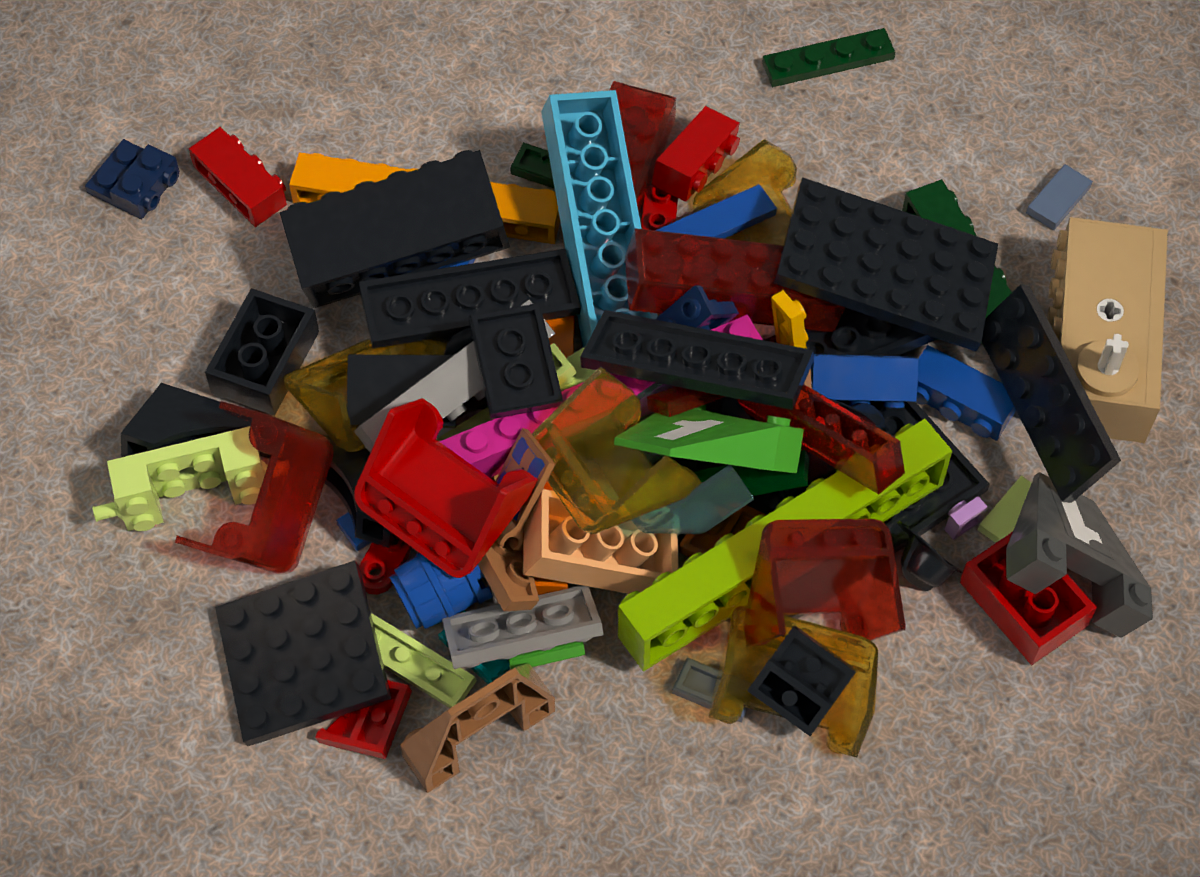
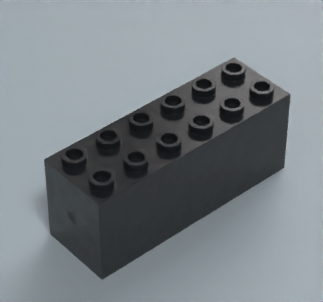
M472 150L461 151L455 154L452 159L443 162L437 160L429 161L421 165L420 169L410 172L397 171L388 175L385 180L375 183L372 181L361 182L352 190L343 193L338 191L324 194L320 200L310 203L297 202L290 205L287 210L279 212L301 289L313 308L360 295V281L446 268L510 248L480 150L475 152Z

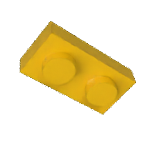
M782 290L771 297L776 342L807 349L808 335L804 327V319H806L805 310L799 301H792Z

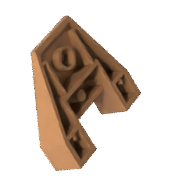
M529 663L517 666L446 710L423 728H417L405 737L404 742L400 744L402 756L426 792L429 793L460 773L456 745L508 712L512 714L522 730L525 731L555 712V698Z

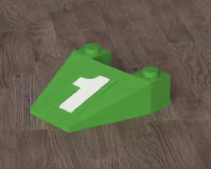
M685 400L684 407L668 405L619 434L614 440V445L670 457L797 473L804 429L789 426L790 419L768 415L767 422L753 421L707 411V403Z

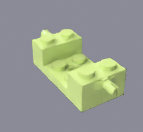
M249 426L107 461L114 502L92 506L96 522L118 516V518L124 521L128 531H147L156 524L164 523L159 497L174 498L183 495L188 490L200 487L211 489L220 485L221 482L228 481L235 505L240 503L251 505L260 502L264 497L270 496L268 488L270 478L291 473L287 459L270 464L262 461L253 427Z

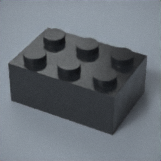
M251 288L205 370L211 394L275 416L319 333L315 309Z

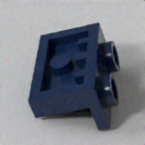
M695 285L655 320L711 330L728 323L739 312L733 301L717 302L716 300H709L702 286Z

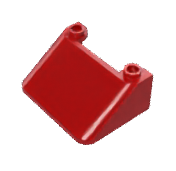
M421 398L389 410L355 487V501L364 513L452 577L461 578L470 574L530 497L538 479L523 469H514L503 476L500 484L492 480L436 440L439 431L443 428V418L435 406Z

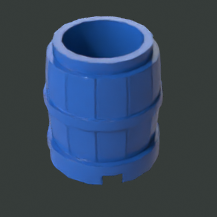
M420 553L394 569L395 574L389 577L416 629L421 626L424 629L443 622L442 619L461 613L475 603L481 604L493 597L489 586L486 587L482 581L484 576L478 565L470 574L456 578L450 576Z

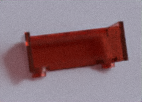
M221 401L220 409L236 418L252 422L249 429L251 444L257 450L271 455L249 525L238 522L223 524L217 530L212 546L178 535L175 543L274 574L285 575L291 573L299 564L333 458L332 443L328 438L317 432L268 414Z

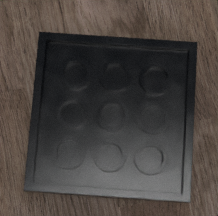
M355 560L215 607L242 739L247 746L255 745L392 699L360 567Z

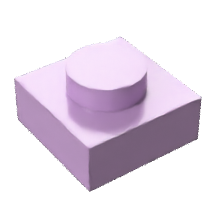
M979 496L968 503L965 500L959 502L949 511V519L944 530L955 540L982 521L987 505Z

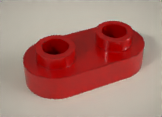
M652 184L646 189L641 221L643 236L675 222L677 216L678 198ZM658 194H664V195H666V196H665V197H658L657 195H658ZM657 221H658V222H662L663 224H661V225H656V224H654V222H657Z
M397 536L395 539L399 542L389 548L372 543L362 559L359 567L367 593L378 595L388 591L393 585L389 577L395 574L394 569L407 561L412 547ZM374 569H379L382 571L377 576H372L369 574L370 571Z

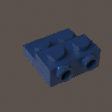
M123 139L88 181L85 189L88 194L142 220L148 211H153L157 207L160 196L168 186L172 187L177 182L180 170L176 157L149 144L145 148H141Z

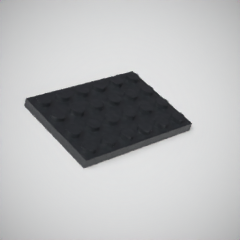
M802 177L773 283L976 352L982 342L998 243Z

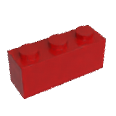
M705 106L657 158L652 185L687 202L695 191L699 193L704 188L707 178L711 173L716 174L719 171L727 155L732 156L737 150L740 143V138L737 137L740 122Z
M219 127L188 148L193 167L255 228L287 205L284 194L286 187L283 181L276 174L271 176L265 170L262 161L255 154L249 155L244 150L241 141L234 134L230 136Z

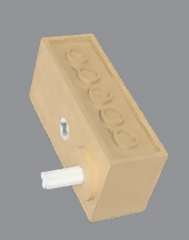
M1070 217L1066 230L1059 231L1057 249H1054L1052 253L1051 269L1055 270V278L1052 277L1050 281L1049 298H1053V306H1050L1048 309L1047 319L1109 438L1145 443L1160 410L1168 230Z

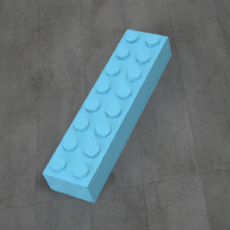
M616 90L549 95L541 111L565 250L581 306L580 315H577L582 347L587 345L604 310L650 319L658 317Z

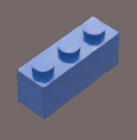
M929 345L926 346L920 355L916 403L920 405L926 404L940 411L941 415L946 419L959 421L969 426L978 436L990 437L998 441L1016 412L1003 383Z
M814 354L813 363L810 368L812 399L814 403L821 399L849 400V406L856 403L870 404V401H883V407L904 408L905 401L917 402L919 358L908 356Z

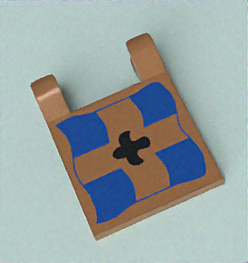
M522 428L495 481L500 484L503 476L514 469H523L538 479L530 497L496 540L497 544L503 547L505 541L512 537L509 541V546L513 550H518L522 546L523 526L556 465L531 432Z

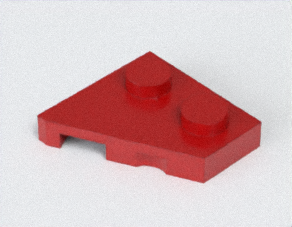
M387 680L392 699L340 716L326 730L322 727L316 733L315 738L321 744L386 759L412 693L411 688L407 684Z

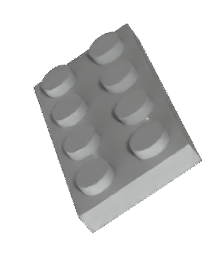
M582 585L538 595L539 602L532 610L503 611L501 605L498 604L458 613L442 619L453 668H473L484 662L497 659H511L519 654L536 650L546 651L558 645L571 642H586L593 637L604 635L602 623L589 587Z

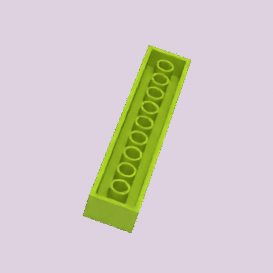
M926 419L915 425L911 423L905 425L896 433L894 438L886 443L882 441L877 442L868 449L863 457L856 461L853 459L846 461L837 469L835 474L827 479L819 478L807 487L804 493L796 498L793 496L785 498L777 505L776 510L766 516L758 515L747 523L745 529L735 535L730 533L723 536L716 542L714 548L704 554L698 552L685 561L683 567L673 573L668 571L659 575L652 585L642 592L634 591L628 594L618 606V638L644 672L943 486L952 454L951 448Z

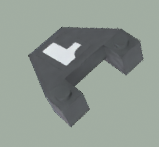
M1041 472L1034 475L1006 548V579L1037 594L1067 575L1068 568L1092 581V602L1097 607L1093 615V624L1122 638L1152 620L1151 587L1096 503L1083 495L1079 496L1072 503L1062 502L1050 477Z

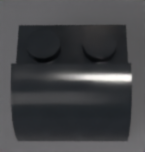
M794 625L747 691L804 733L811 736L855 675L857 669Z

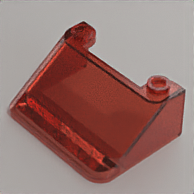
M878 519L775 520L764 527L744 618L746 647L761 646L767 644L772 639L785 635L784 615L841 613L840 628L842 632L857 642L874 641L906 629L890 530L882 521Z

